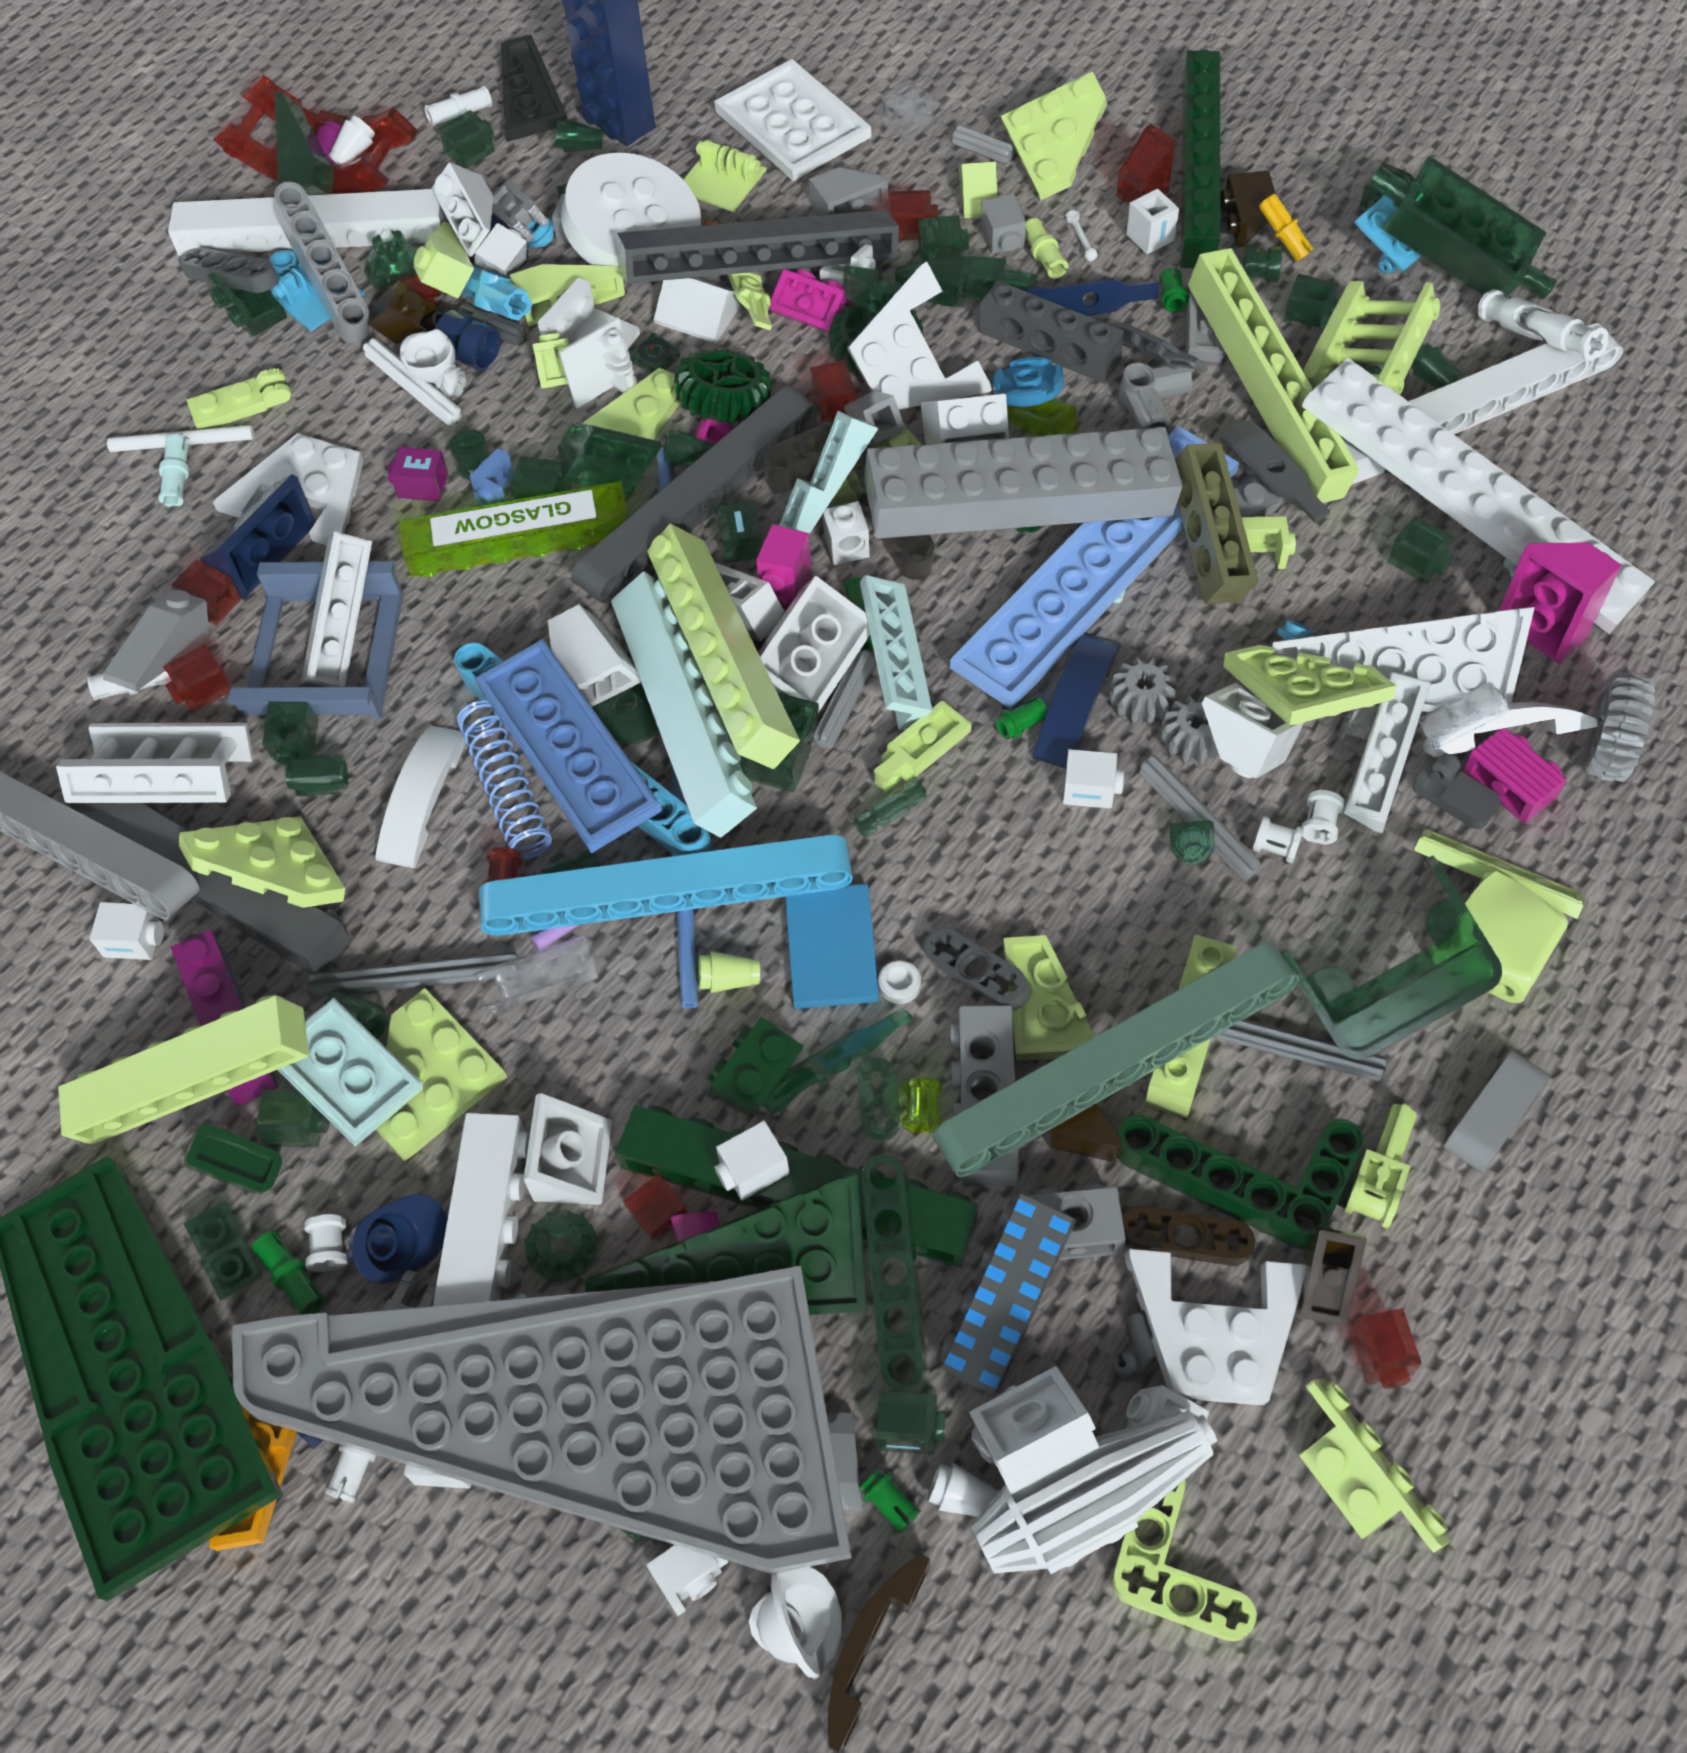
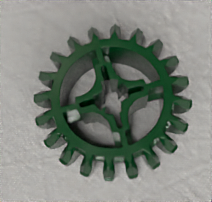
M713 347L710 351L700 348L698 353L689 352L688 357L681 358L674 377L676 400L681 402V408L690 410L692 416H702L703 421L710 419L716 421L717 424L719 422H727L730 425H733L735 421L741 423L770 399L772 390L770 387L771 380L769 379L770 372L764 369V364L755 362L753 356H743L742 351L736 353L731 352L728 348L726 350H718L716 347Z

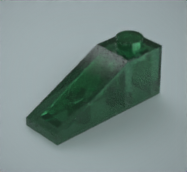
M276 92L278 185L283 182H295L303 187L307 195L332 194L334 174L331 164L300 105L284 93Z

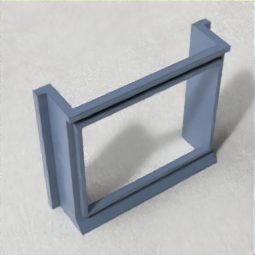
M368 561L361 601H380L364 687L265 688L283 602L316 601L323 562H260L257 576L267 594L266 605L247 688H231L228 698L229 704L236 705L243 718H249V715H369L381 720L404 596L394 573V561Z

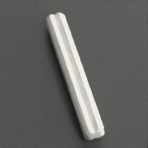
M371 338L369 343L363 345L365 356L445 424L454 426L457 421L462 419L461 410L455 403L431 383L423 382L413 377L404 367L400 357L378 339Z

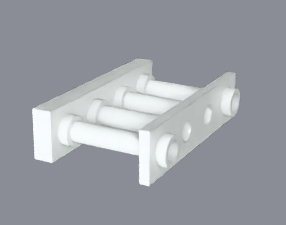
M91 723L88 728L94 755L90 759H62L56 768L65 803L227 802L231 793L225 764L227 762H252L254 755L248 723Z

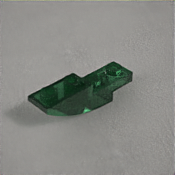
M955 256L934 258L897 267L895 271L896 293L913 275L916 269L927 262L942 292L925 302L963 308L966 298L981 302L997 280L1023 291L1028 287H1037L1038 274L1007 270V259L993 257Z

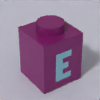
M399 447L395 460L391 461L388 466V480L393 484L397 497L440 502L449 474L442 450Z

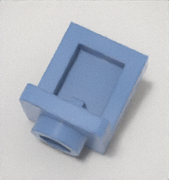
M497 448L469 476L474 490V498L483 508L507 505L503 489L515 478L509 454Z

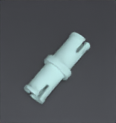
M171 434L165 438L164 460L159 465V474L162 480L158 499L161 503L164 502L165 506H181L183 504L184 481L189 477L190 469L186 464L189 440L187 438L184 439V436L179 434Z

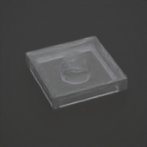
M1490 681L1421 716L1418 723L1431 748L1436 750L1508 714L1510 709L1504 697L1493 682Z

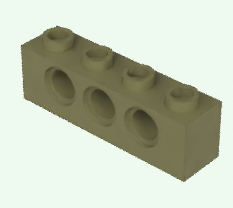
M1222 443L1188 444L1175 459L1183 486L1178 499V506L1204 604L1239 602L1259 580Z

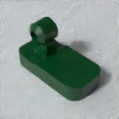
M204 1124L195 1131L184 1157V1165L188 1169L203 1173L248 1192L262 1194L274 1185L282 1165V1158L277 1151L215 1126Z

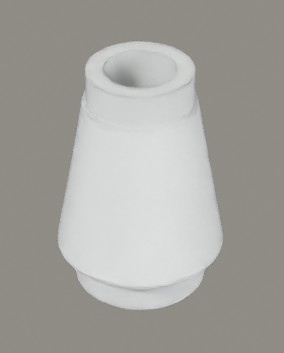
M353 115L350 121L345 120L328 156L337 165L345 169L348 164L373 143L371 139L374 137L375 132L364 121Z
M939 1463L930 1486L927 1501L938 1505V1511L979 1517L1000 1490L995 1489L994 1486L955 1463H952L950 1467Z

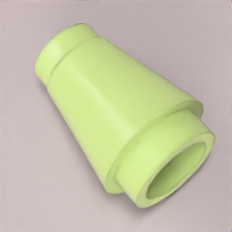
M710 951L709 955H699V989H709L710 993L759 985L760 983L759 959Z

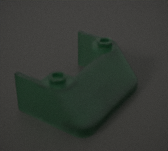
M1433 855L1425 860L1448 897L1434 904L1426 914L1425 927L1434 942V945L1357 987L1351 976L1344 969L1336 966L1323 967L1308 975L1287 939L1279 943L1280 953L1298 974V984L1335 1044L1345 1056L1351 1059L1362 1060L1373 1056L1495 988L1501 980L1502 965L1443 867Z

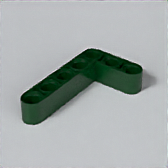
M1131 1115L1120 1124L1118 1136L1122 1143L1118 1160L1126 1167L1236 1220L1242 1221L1290 1246L1306 1249L1317 1228L1327 1227L1362 1150L1364 1137L1361 1129L1352 1121L1336 1119L1328 1123L1322 1132L1297 1188L1142 1115ZM1129 1137H1139L1146 1142L1147 1146L1142 1148L1132 1147L1127 1143L1126 1139ZM1330 1141L1342 1142L1347 1146L1349 1152L1335 1150L1331 1146ZM1171 1156L1181 1157L1186 1160L1188 1166L1184 1168L1174 1167L1167 1158ZM1221 1176L1229 1182L1230 1186L1227 1188L1216 1187L1209 1178ZM1321 1178L1326 1180L1331 1185L1332 1190L1319 1189L1315 1186L1312 1179ZM1263 1196L1271 1202L1272 1207L1260 1208L1254 1204L1251 1197ZM1304 1216L1309 1218L1315 1225V1228L1305 1229L1300 1227L1294 1217Z

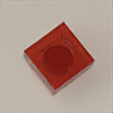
M657 1174L623 1200L625 1208L651 1240L672 1225V1216L688 1213L685 1204L660 1174Z

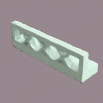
M865 575L860 581L885 707L886 709L895 710L898 729L905 731L918 719L928 716L932 711L905 584ZM875 592H879L881 595L877 597Z

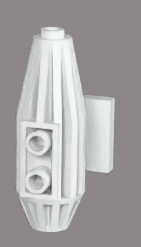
M1057 1366L969 1412L1005 1482V1485L972 1524L971 1529L993 1573L1048 1569L1050 1574L1063 1567L1074 1565L1080 1558L1106 1544L1118 1541L1124 1534L1138 1527L1136 1521L1213 1456L1211 1444L1217 1442L1216 1436L1203 1414L1195 1418L1192 1412L1187 1410L1095 1437L1092 1431L1096 1428L1088 1411Z

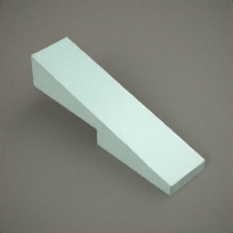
M838 411L811 482L797 478L779 526L810 534L878 428L864 420Z

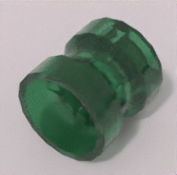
M1246 245L1243 269L1250 281H1254L1262 276L1266 282L1278 283L1282 261V247L1271 246L1267 251H1264V249H1260L1257 245Z
M466 429L456 433L450 440L449 446L455 459L454 463L457 473L462 478L470 480L469 476L484 459L490 456L487 452L488 447L485 437L477 430Z

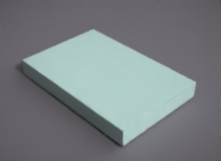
M332 998L305 1020L309 1057L277 1069L355 1147L423 1090L422 1082L335 998Z

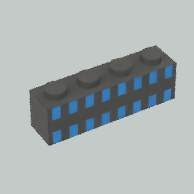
M1023 1194L1020 1195L1018 1202L1013 1200L1008 1202L999 1223L1000 1226L1005 1228L999 1244L996 1245L991 1242L981 1261L980 1269L986 1272L979 1288L971 1286L961 1305L960 1312L966 1314L960 1330L957 1332L952 1329L943 1344L940 1353L941 1356L946 1358L942 1367L943 1370L993 1395L1000 1392L1077 1221L1076 1219Z

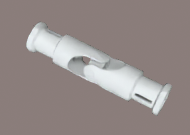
M1496 289L1486 292L1478 304V316L1481 320L1486 322L1497 321L1502 328L1534 340H1543L1545 338L1552 347L1566 352L1574 350L1579 352L1582 358L1590 361L1599 358L1608 345V332L1606 329L1599 326L1594 328L1587 327L1582 320L1565 314L1554 313L1551 309L1518 297L1507 298L1503 292ZM1589 342L1595 344V346L1591 347Z

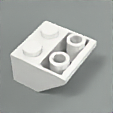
M1006 394L921 402L923 432L926 444L1009 438Z

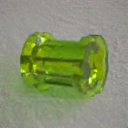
M918 1077L906 1080L903 1083V1093L907 1096V1115L902 1118V1128L911 1133L935 1132L941 1125V1118L937 1116L938 1097L942 1094V1084L931 1078Z

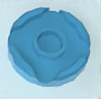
M1026 357L1013 360V362L1009 363V368L1003 372L1002 367L999 368L992 378L994 394H1006L1007 405L1017 407L1039 405L1052 400L1061 393L1065 385L1062 366L1058 363L1056 366L1052 365L1051 360L1044 357Z

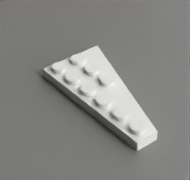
M1535 607L1274 641L1272 647L1275 648L1274 655L1297 659L1300 652L1331 658V666H1340L1354 670L1356 663L1373 666L1387 679L1389 678L1390 671L1429 681L1431 683L1422 711L1460 718L1483 708L1512 703Z

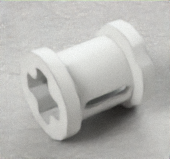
M1328 790L1311 792L1307 798L1306 804L1309 808L1307 821L1302 823V828H1304L1302 837L1307 841L1319 844H1332L1337 841L1338 828L1336 827L1338 814L1344 809V799L1339 794Z
M1263 816L1252 851L1257 853L1261 850L1286 857V862L1293 864L1304 828L1298 826L1296 829H1291L1272 823L1270 817Z
M324 1214L311 1217L305 1221L304 1230L309 1234L310 1255L305 1260V1266L308 1270L327 1272L339 1270L347 1266L348 1258L343 1253L342 1231L346 1228V1219L342 1218V1216Z

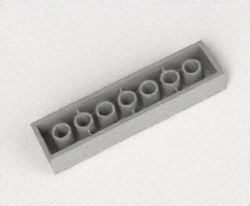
M1165 427L868 448L864 482L876 539L1173 516L1183 487Z

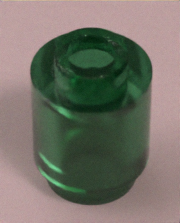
M334 754L294 757L292 765L287 766L285 771L287 786L290 790L294 789L298 797L337 794L339 789L348 788L349 775L346 760L344 757H335Z

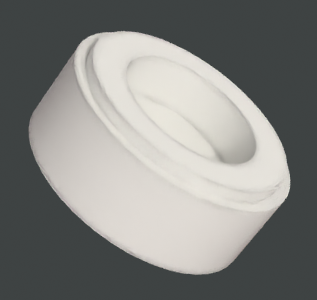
M903 960L892 961L886 964L879 973V991L891 1003H908L915 999L920 992V972L910 962Z

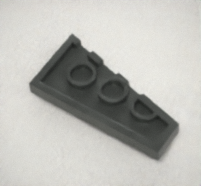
M532 35L501 42L504 132L506 141H513L569 125L567 113Z

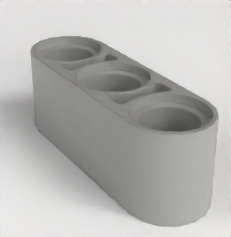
M1512 1050L1459 1122L1443 1148L1483 1174L1552 1075Z

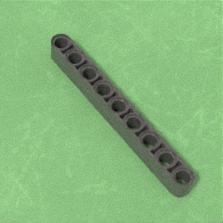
M790 385L781 388L584 555L572 571V582L603 604L612 600L637 576L652 565L647 550L650 548L653 540L670 523L689 533L806 431L816 420L819 413V405Z

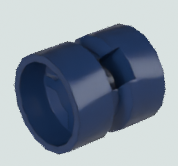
M456 310L446 312L439 319L435 329L443 332L451 340L455 349V360L477 371H485L497 358L501 346V336L495 327L481 321H475L472 317Z

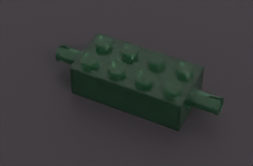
M1431 156L1424 160L1407 182L1380 165L1367 183V186L1374 188L1393 201L1392 205L1394 207L1383 224L1382 230L1480 294L1484 295L1486 292L1496 289L1503 292L1505 297H1507L1520 284L1544 300L1554 288L1557 280L1532 265V260L1547 232Z

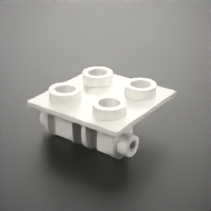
M618 317L559 352L576 408L581 407L613 386L624 394L637 384V380L633 376V365L627 349L626 338Z

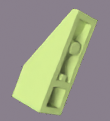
M445 221L429 236L425 246H421L414 257L413 267L422 283L456 298H459L474 270L454 230Z
M541 264L509 275L512 279L511 284L526 290L529 300L532 301L529 314L523 316L528 327L538 324V321L578 277L590 282L594 305L625 295L622 273L619 266Z

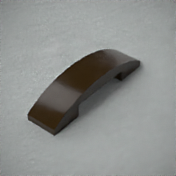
M922 1554L907 1562L881 1585L858 1616L846 1639L835 1669L830 1691L828 1739L831 1753H843L863 1711L862 1702L851 1697L848 1693L890 1605L909 1614L930 1569V1558Z

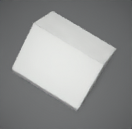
M699 277L663 280L654 323L716 343L742 304L737 300L733 288Z
M543 1093L536 1095L523 1179L534 1202L602 1204L612 1128L611 1119Z

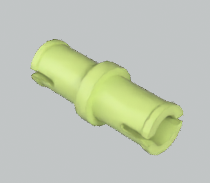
M1031 218L1027 220L1025 238L1031 246V254L1037 261L1042 263L1050 278L1057 279L1062 277L1067 272L1064 268L1068 269L1069 266L1058 250L1057 240L1047 233L1039 219Z

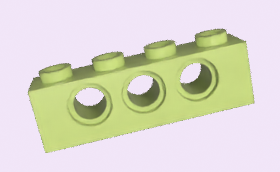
M1195 934L1179 989L1234 959L1237 946ZM1210 1039L1153 1071L1145 1106L1186 1119L1188 1118Z

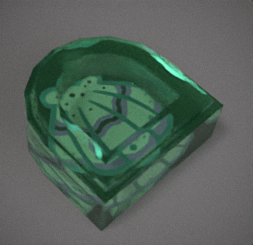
M1204 820L1170 824V846L1172 853L1177 859L1186 864L1197 865L1210 857L1215 843L1214 822Z

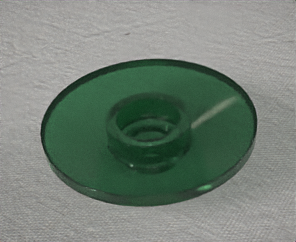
M642 683L592 707L619 745L639 744L651 739L659 732ZM626 703H634L633 705H631V706H629V707H624V706H622L623 704H626Z

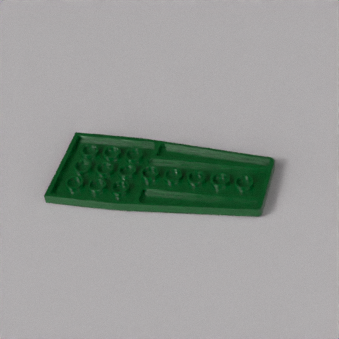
M110 1157L102 1158L0 1217V1270L49 1461L97 1597L108 1602L278 1499L283 1493L249 1412L236 1398L233 1388V1374L120 1164Z

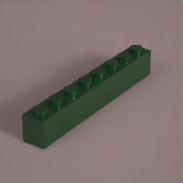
M1187 50L1183 78L1180 268L1194 269L1199 255L1218 251L1220 243V51Z
M634 1105L615 1152L621 1169L757 1209L858 1170L862 1240L960 1269L963 1268L977 1221L978 1204L971 1202V1199L962 1193L947 1191L945 1194L929 1190L925 1184L914 1179L897 1181L884 1177V1174L875 1168L860 1166L859 1169L842 1165L833 1156L817 1154L814 1157L800 1153L791 1144L777 1141L787 1157L789 1175L741 1201L734 1188L728 1191L724 1188L714 1166L720 1164L716 1147L743 1133V1130L734 1129L731 1132L720 1130L705 1119L692 1117L690 1120L673 1116L669 1110L656 1105H650L648 1108Z

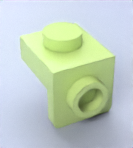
M560 333L538 336L540 343L532 345L541 389L568 385L559 355L561 350L569 346L568 338L561 339Z
M1287 516L1242 517L1250 551L1275 552L1277 569H1285L1288 556L1294 555L1296 547L1295 533L1288 530Z

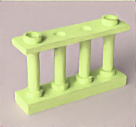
M1349 281L1303 369L1312 388H1316L1339 365L1349 358L1359 364H1383L1384 367L1380 375H1371L1376 377L1378 382L1388 386L1400 395L1403 391L1404 379L1433 320H1437L1439 316L1440 301L1438 298H1435L1433 282H1425L1417 301L1370 300L1365 295L1363 281ZM1368 315L1409 316L1405 325L1361 324ZM1356 339L1397 340L1392 350L1349 348Z

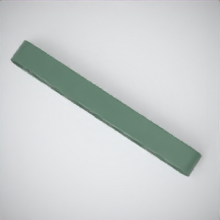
M1265 942L1257 945L948 1119L935 1130L933 1140L958 1177L973 1174L1281 999L1294 989L1299 981V976L1273 943Z

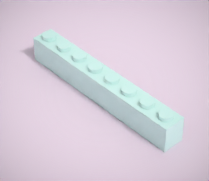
M643 571L619 592L611 602L692 820L696 825L721 838L757 809L751 794L753 787L749 779L742 772L739 764L741 757L730 742L727 734L728 731L660 579L656 580Z

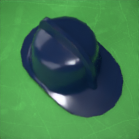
M413 1194L401 1197L372 1211L355 1224L350 1234L349 1249L345 1251L346 1257L354 1261L360 1274L370 1282L385 1284L401 1278L406 1271H414L437 1257L444 1244L448 1220L447 1214L441 1204L430 1196Z

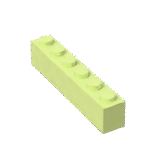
M264 996L258 999L256 1004L242 1010L226 1012L218 1020L204 1026L188 1028L182 1035L173 1039L152 1043L146 1050L135 1055L117 1058L112 1061L111 1065L79 1074L77 1079L58 1086L61 1135L84 1143L96 1144L309 1057L303 1007L289 1002L281 996Z

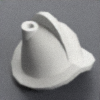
M812 1567L771 1574L772 1592L765 1594L752 1608L749 1619L751 1634L758 1644L775 1658L785 1663L798 1664L808 1677L816 1679L836 1655L842 1635V1612L836 1592L826 1577Z

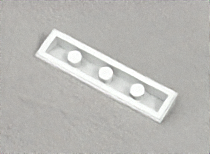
M335 531L328 537L301 678L302 685L345 687L372 541Z
M1390 671L1388 679L1396 685L1394 700L1382 702L1379 705L1344 814L1380 833H1383L1431 683Z

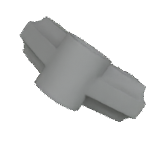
M1140 362L1129 364L1124 369L1117 395L1118 403L1122 408L1129 411L1137 429L1165 427L1167 431L1171 426V420L1161 399L1190 393L1193 387L1192 370L1189 368H1176L1173 370L1167 364L1150 367Z

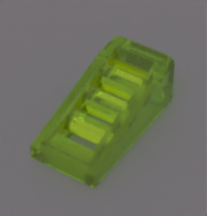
M1052 399L1039 405L1024 407L1022 410L1018 409L1019 407L1007 405L1008 421L1034 436L1074 434L1079 428L1076 407Z

